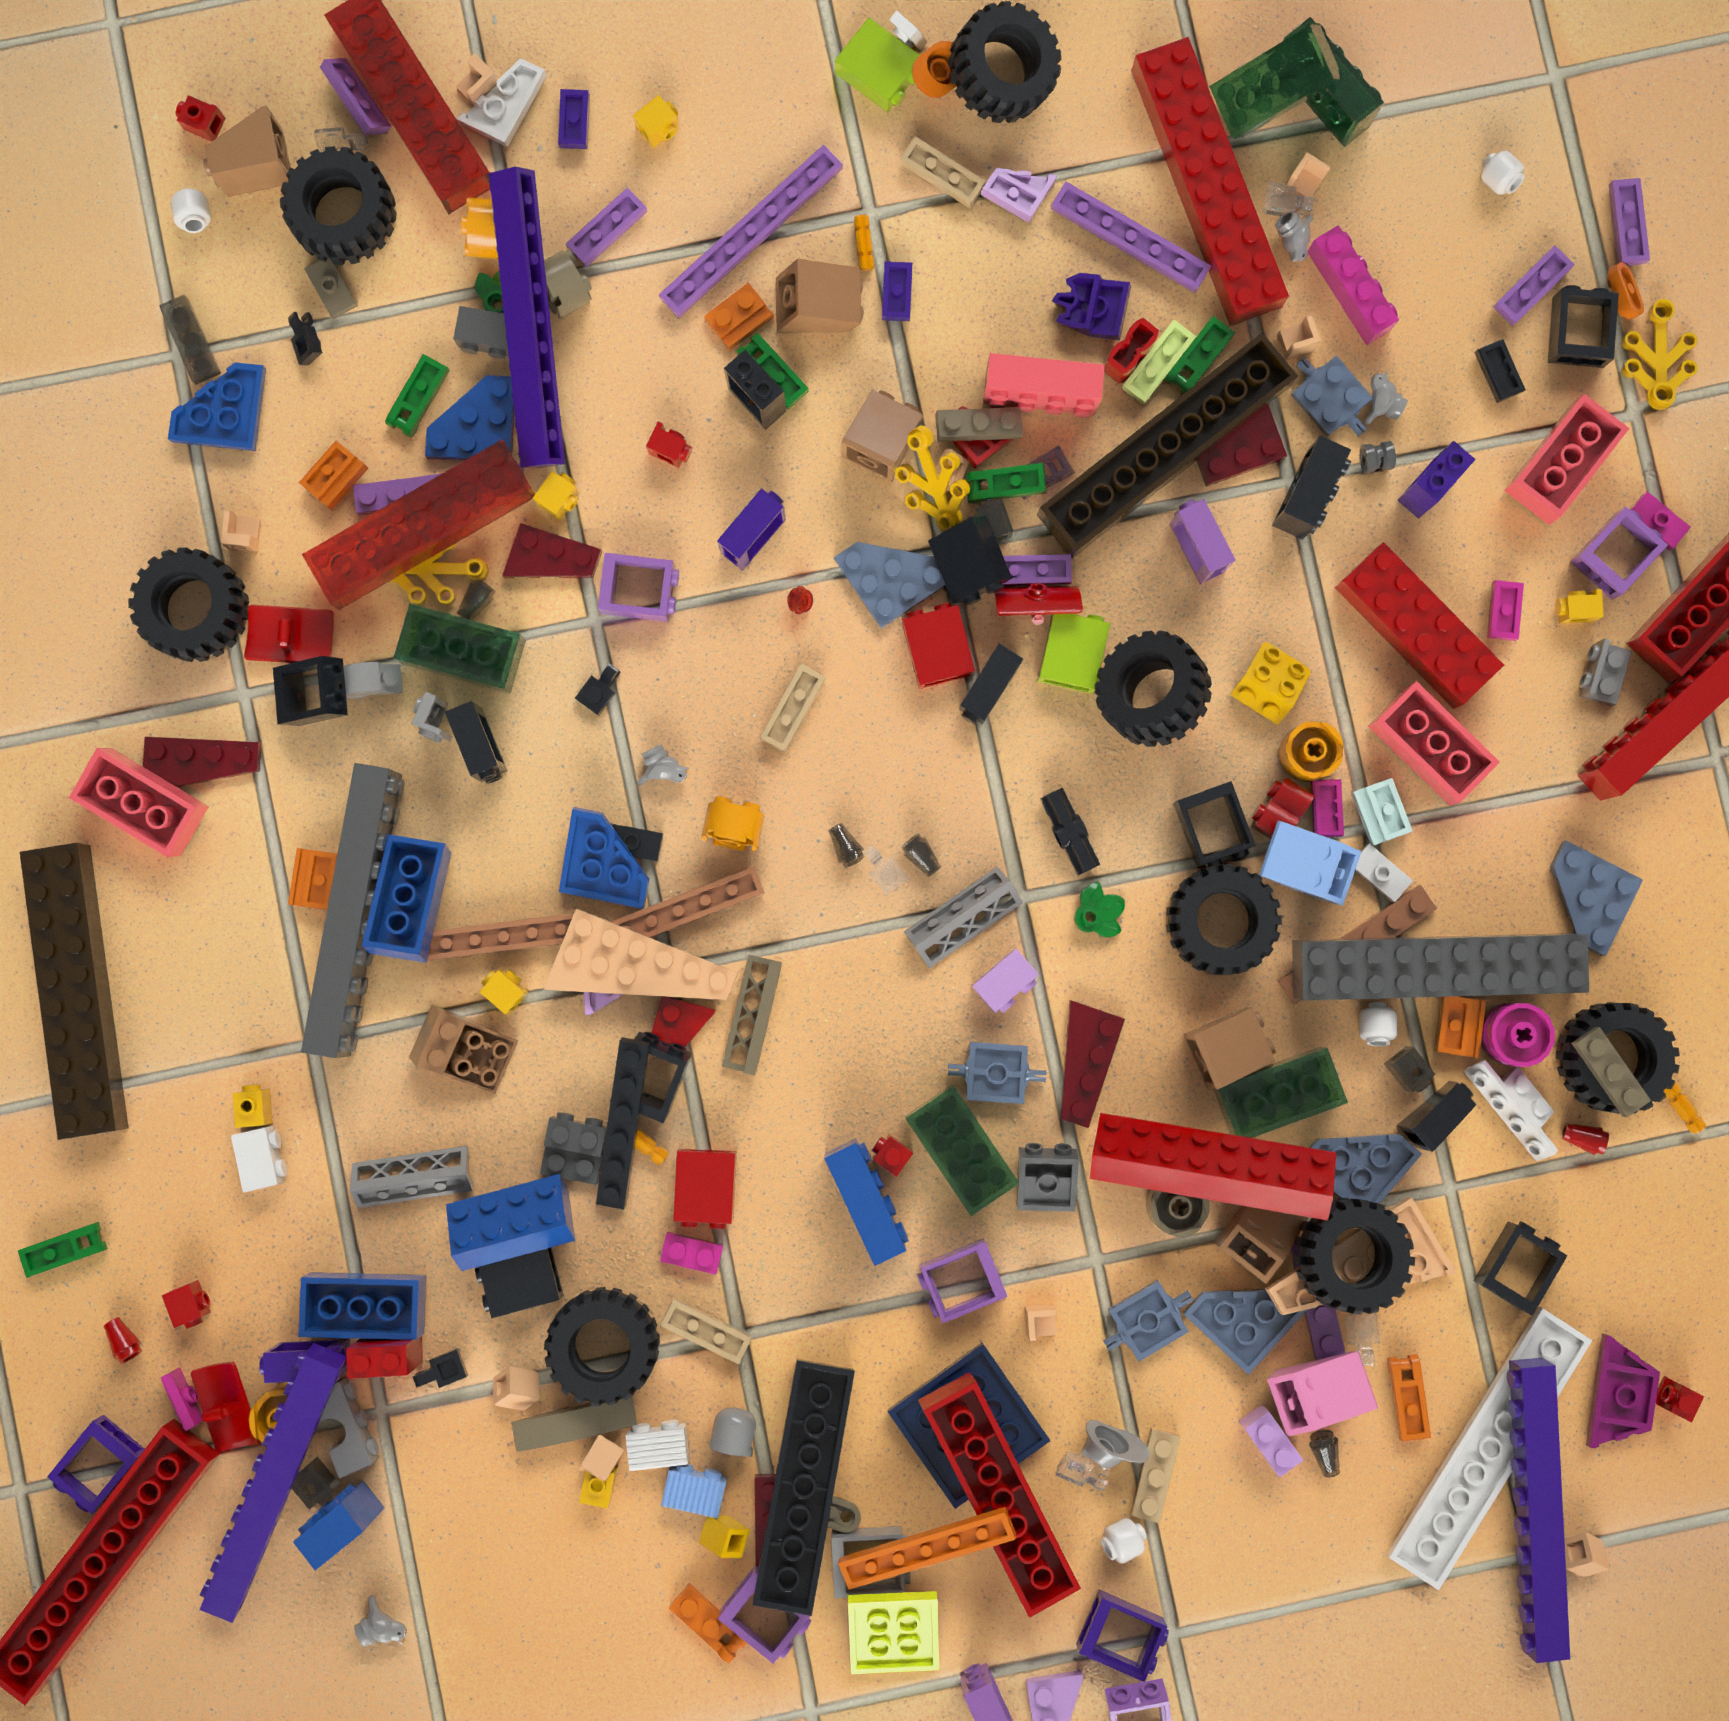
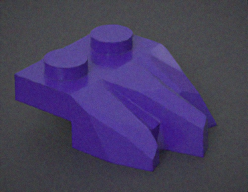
M1078 273L1067 278L1066 284L1071 288V292L1056 293L1052 299L1055 305L1067 309L1066 313L1059 314L1056 322L1093 338L1120 340L1131 290L1130 282L1102 279L1101 275Z

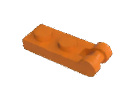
M1418 1354L1407 1355L1405 1359H1398V1357L1387 1358L1399 1439L1404 1442L1431 1438L1422 1369ZM1410 1370L1411 1378L1402 1379L1401 1371Z
M690 1583L670 1604L669 1609L711 1646L726 1663L730 1664L736 1657L735 1652L740 1647L744 1648L747 1642L718 1619L720 1610ZM725 1633L732 1638L728 1644L721 1640Z

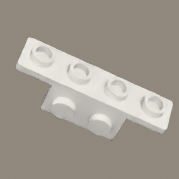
M1485 1060L1467 1067L1464 1071L1465 1074L1536 1161L1554 1156L1558 1152V1149L1541 1129L1554 1113V1110L1518 1066L1510 1069L1502 1079Z

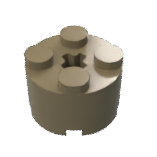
M569 249L560 251L544 260L549 309L554 315H558V319L590 303V300H592L589 293L592 290L591 284L584 273L582 275L579 274L575 267L577 265L576 259Z
M1150 1189L1146 1198V1209L1151 1221L1162 1231L1175 1237H1187L1198 1232L1210 1212V1204L1207 1199ZM1177 1199L1183 1202V1205L1179 1206L1180 1211L1178 1212L1172 1208Z

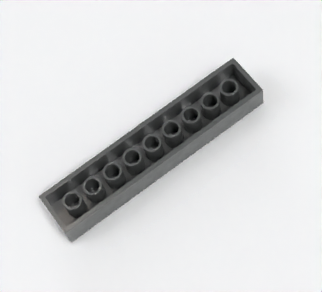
M354 763L301 1053L342 1058L351 1056V1052H354L357 1047L358 1035H355L357 1023L361 1022L363 1016V1006H360L361 997L367 992L368 978L365 977L367 966H371L374 955L369 954L362 947V942L388 834H392L393 824L396 825L399 819V808H396L398 796L401 797L403 795L405 786L402 774L389 768Z
M1551 933L1292 940L1293 998L1303 1001L1589 993L1588 934Z

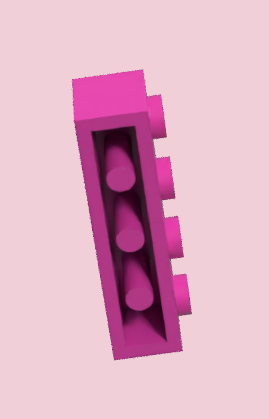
M1338 225L1316 238L1308 249V254L1365 344L1368 345L1390 332L1399 321L1397 310L1392 303H1388L1382 294L1383 290L1378 280L1373 279L1368 272L1365 259L1361 255H1357L1352 247V240L1348 233L1343 232Z

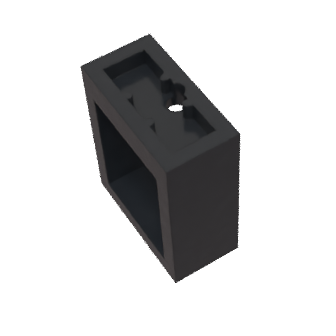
M1576 285L1561 288L1552 297L1548 363L1604 368L1613 361L1619 293L1609 292L1606 288L1583 290ZM1568 303L1604 306L1601 347L1565 344Z
M746 349L724 367L729 391L765 430L786 413L784 391ZM749 400H752V401L754 402V404H753V405H749V402H748V401H749Z
M318 656L273 668L277 725L302 726L348 715L343 658ZM317 669L320 708L306 711L303 672Z
M469 701L445 711L470 776L480 782L485 781L486 784L500 780L502 778L501 774L508 772L483 709L473 701Z
M1232 781L1173 803L1197 867L1204 864L1206 868L1223 864L1221 858L1232 855L1233 860L1249 855L1248 848L1256 846ZM1224 797L1241 844L1204 857L1187 810Z
M638 1032L634 1039L650 1042L649 1054L678 1065L665 1100L643 1092L640 1114L664 1124L670 1114L693 1053L686 1051L687 1049L681 1044H669L661 1041L659 1036L651 1032Z
M1508 1221L1473 1281L1523 1312L1533 1316L1568 1255L1559 1250L1561 1245L1546 1236L1542 1240L1535 1236L1536 1230L1526 1223L1520 1221L1517 1225ZM1519 1236L1550 1254L1526 1298L1494 1279Z

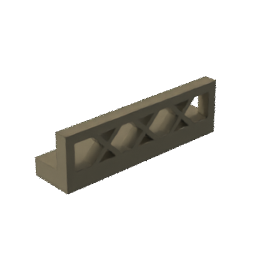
M748 955L722 1067L756 1075L782 962ZM753 961L769 965L766 978L756 983L751 975ZM750 978V980L753 983V986L747 989ZM764 983L763 991H761L759 986ZM756 988L761 996L760 1004L750 1011L744 1002L745 994ZM742 1007H744L747 1014L740 1017ZM758 1011V1012H757V1017H756V1020H755V1018L753 1017L752 1014H753L754 1012ZM749 1016L754 1024L753 1033L743 1039L737 1029L738 1024ZM737 1035L740 1042L734 1045L735 1036ZM751 1039L750 1046L748 1047L745 1042ZM741 1044L748 1053L745 1066L730 1062L732 1050Z

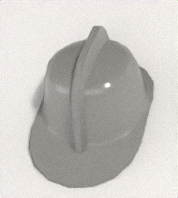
M1090 1420L1086 1423L1088 1437L1082 1448V1454L1100 1466L1113 1468L1123 1460L1143 1463L1149 1459L1150 1451L1148 1446L1134 1434L1109 1426L1098 1420Z

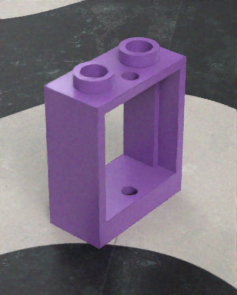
M1192 499L1178 507L1179 511L1174 513L1175 517L1169 525L1199 584H1202L1225 573L1236 559L1205 499L1198 502Z
M1627 507L1616 512L1570 561L1599 589H1602V592L1611 600L1623 595L1668 546L1657 530L1649 528L1641 521L1642 518L1636 511ZM1619 524L1650 550L1624 579L1593 553Z
M605 553L598 602L599 612L604 615L669 622V615H674L676 608V598L672 597L673 586L677 587L679 583V569H675L676 566L673 560ZM619 565L664 570L660 609L614 604Z
M984 1238L920 1264L922 1272L917 1274L923 1291L929 1289L933 1300L928 1301L934 1318L940 1316L942 1323L1008 1297ZM977 1252L992 1290L945 1309L930 1271Z
M755 1564L721 1607L718 1619L774 1664L779 1656L783 1659L793 1646L792 1639L797 1633L802 1635L812 1620L808 1615L794 1613L797 1617L772 1647L735 1617L754 1593L759 1568Z
M987 1662L982 1665L977 1663L967 1667L960 1677L963 1696L974 1720L1013 1721Z
M1163 1678L1104 1689L1109 1721H1118L1117 1714L1159 1707L1160 1721H1171L1170 1704Z

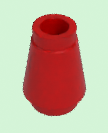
M1566 1123L1562 1133V1140L1593 1155H1596V1153L1603 1155L1608 1145L1609 1132L1603 1131L1602 1127Z
M120 1317L107 1322L103 1326L113 1357L118 1359L120 1364L130 1361L142 1352L140 1340L122 1322Z

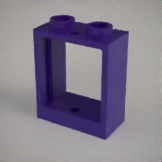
M1452 441L1429 463L1397 501L1419 519L1441 500L1476 459L1459 444Z
M761 488L717 540L721 554L743 571L785 522V508L782 505L784 501L773 491L767 493Z
M350 1339L280 1342L264 1352L260 1358L259 1370L260 1374L264 1375V1383L289 1382L291 1377L296 1378L299 1371L294 1368L300 1353L302 1351L307 1353L313 1343L346 1356V1348L350 1346ZM346 1360L341 1369L339 1377L343 1375L345 1372H347Z
M102 1415L89 1424L47 1477L53 1482V1486L58 1491L67 1493L72 1497L79 1509L93 1514L101 1508L145 1448L109 1418ZM92 1437L124 1462L98 1496L66 1470Z
M1099 1589L1076 1645L1079 1654L1144 1682L1148 1674L1151 1675L1156 1668L1157 1657L1155 1656L1159 1647L1165 1645L1169 1630L1163 1617ZM1111 1607L1152 1625L1137 1662L1096 1645Z

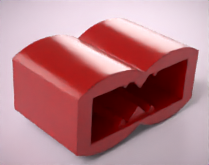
M1141 318L1133 323L1125 339L1116 344L1111 350L1104 367V372L1118 384L1126 381L1134 372L1137 363L1143 360L1152 349L1159 330L1145 318Z
M1286 777L1280 782L1275 780L1266 793L1270 797L1265 806L1260 804L1252 814L1251 818L1255 821L1251 827L1271 840L1277 821L1297 826L1315 796Z

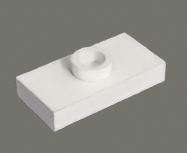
M1370 843L1366 844L1361 850L1362 852L1355 871L1394 903L1413 880Z

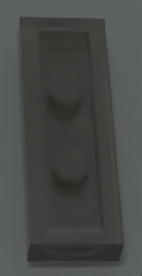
M184 294L159 305L192 382L197 385L222 374L189 298Z

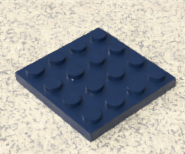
M983 1342L887 1409L891 1418L954 1509L969 1499L918 1401L919 1399L970 1372L976 1380L1018 1464L1050 1442L1046 1432Z

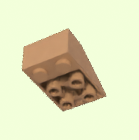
M431 1005L409 1055V1059L416 1066L495 1094L518 1040L458 1014Z
M1241 1206L1213 1243L1267 1284L1287 1257L1294 1244L1295 1236H1299L1301 1232L1299 1226L1302 1221H1307L1309 1217Z

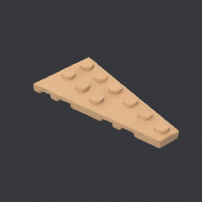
M576 909L543 990L727 1000L738 972Z
M1407 1197L1388 1209L1398 1216V1223L1405 1224L1409 1231L1405 1234V1237L1413 1241L1414 1249L1410 1250V1256L1415 1257V1266L1409 1267L1408 1273L1413 1275L1410 1283L1423 1282L1435 1277L1457 1273L1412 1197ZM1358 1228L1334 1244L1332 1263L1336 1274L1342 1281L1350 1284L1357 1283L1364 1279L1373 1267L1375 1259L1374 1245L1365 1230ZM1300 1266L1265 1288L1277 1310L1282 1315L1323 1305L1316 1300V1296L1306 1291L1304 1288L1306 1282L1299 1280L1296 1271L1300 1269Z

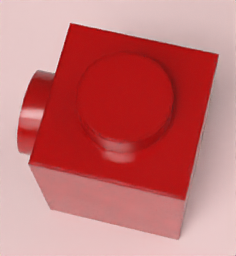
M888 1134L886 1139L881 1136L871 1150L875 1153L873 1161L896 1177L913 1155V1150L891 1134Z
M199 1280L161 1295L174 1328L183 1324L186 1329L203 1323V1316L211 1313L209 1309L211 1305L210 1298L207 1292L202 1290Z

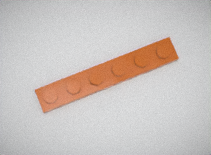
M1006 1507L840 1557L838 1565L850 1590L1015 1540L1016 1532Z

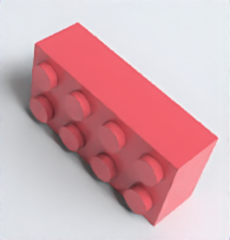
M990 353L986 369L983 404H989L990 408L1020 407L1022 412H1032L1034 409L1045 410L1047 414L1051 415L1069 412L1073 413L1076 417L1087 418L1090 415H1095L1101 401L1105 365Z
M1583 394L1569 406L1504 491L1550 525L1564 514L1630 428L1587 395Z
M1417 681L1408 685L1368 725L1449 806L1461 803L1500 763Z
M96 748L69 796L73 801L166 857L181 856L209 808L206 804L113 748Z

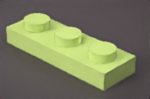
M1173 320L1124 383L1122 390L1142 405H1145L1196 336Z

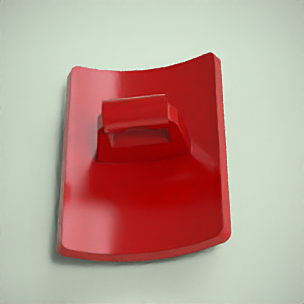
M1035 583L1029 587H1005L994 593L997 615H1031L1035 625L1042 624L1044 621L1043 615L1080 614L1083 612L1082 598L1078 586H1046L1041 583Z
M251 604L248 607L245 660L294 663L318 656L331 657L334 612L328 609Z
M222 1362L192 1370L191 1378L203 1411L202 1419L207 1423L215 1450L220 1453L238 1447L261 1444L262 1442L256 1439L250 1430L249 1416L251 1408L236 1363Z

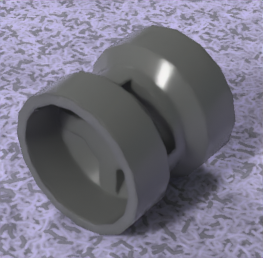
M1392 441L1381 442L1378 446H1373L1372 444L1361 445L1359 458L1363 473H1371L1379 468L1383 470L1395 468L1396 453Z

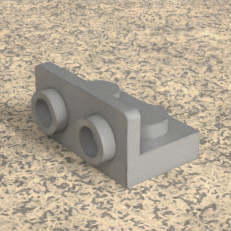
M1604 638L1593 644L1588 651L1587 660L1590 662L1587 671L1582 674L1579 682V687L1582 688L1580 697L1615 706L1632 651L1611 645V640Z

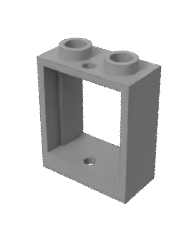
M901 1526L856 1528L849 1533L832 1530L834 1598H847L848 1595L905 1592V1584H911L910 1572L897 1575V1578L883 1579L849 1590L838 1565L839 1558L845 1556L844 1542L883 1539L898 1540L908 1537V1535H902Z

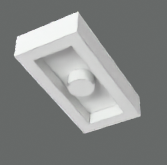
M896 10L889 19L895 27L892 32L908 47L912 48L914 45L921 51L927 43L926 39L912 23Z

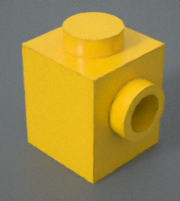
M657 95L633 115L635 127L652 148L656 147L663 140H670L679 128L677 120L679 113L669 100L665 102L660 95Z
M551 471L532 499L537 506L560 521L567 511L571 512L578 503L579 497L577 496L579 492L574 486L576 482L563 472L559 476Z
M498 970L496 973L491 971L481 982L484 987L479 991L505 1015L511 1014L529 993L520 985L521 978L511 970L507 972Z
M260 1084L242 1086L241 1092L232 1093L235 1128L273 1123L270 1089L260 1090Z
M614 1466L605 1481L600 1480L585 1470L579 1503L608 1509L612 1500L618 1466Z
M719 1515L718 1518L706 1516L698 1543L720 1558H742L750 1529L729 1515Z

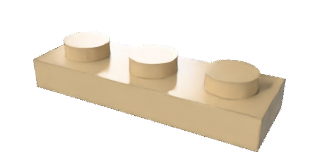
M916 136L900 158L901 165L968 208H971L986 183L985 180Z
M801 663L760 739L785 753L826 680V676Z
M676 1298L673 1299L661 1324V1327L738 1365L752 1339L751 1335Z
M1150 1428L1146 1444L1150 1451V1456L1141 1465L1130 1511L1131 1516L1156 1523L1161 1522L1181 1438L1179 1434Z

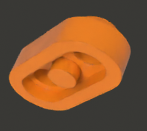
M1623 262L1609 268L1606 281L1613 292L1619 293V315L1632 320L1643 314L1644 304L1630 268Z

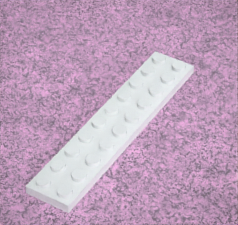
M1538 1307L1386 1555L1437 1590H1440L1512 1472L1511 1460L1514 1458L1509 1437L1510 1430L1512 1429V1417L1508 1410V1401L1511 1400V1395L1506 1378L1507 1371H1509V1360L1544 1358L1556 1365L1558 1398L1593 1340L1545 1309Z

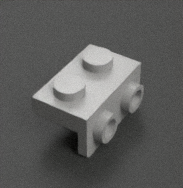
M425 692L423 698H418L414 707L416 715L412 724L420 728L419 734L437 743H441L442 739L451 741L452 736L438 728L448 704L428 692Z

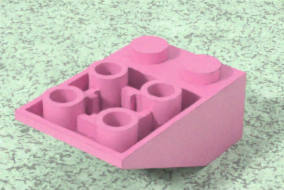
M1358 1350L1278 1369L1267 1379L1287 1437L1315 1431L1378 1409V1404Z

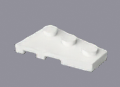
M520 58L496 81L497 85L486 96L482 94L475 101L476 105L467 114L463 112L457 118V121L460 125L508 147L546 79V71Z

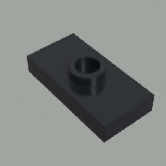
M1503 339L1477 349L1474 352L1496 403L1519 395L1526 390Z
M611 824L635 858L659 861L663 833Z

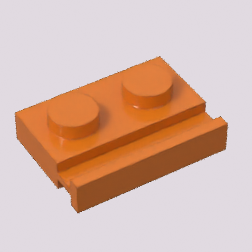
M749 282L704 316L705 321L719 339L723 341L729 351L774 318L772 311L767 308L764 301Z
M335 440L299 481V484L332 511L368 470V467Z
M297 848L288 905L327 910L337 853Z
M1458 996L1441 997L1434 1052L1479 1058L1486 1001Z

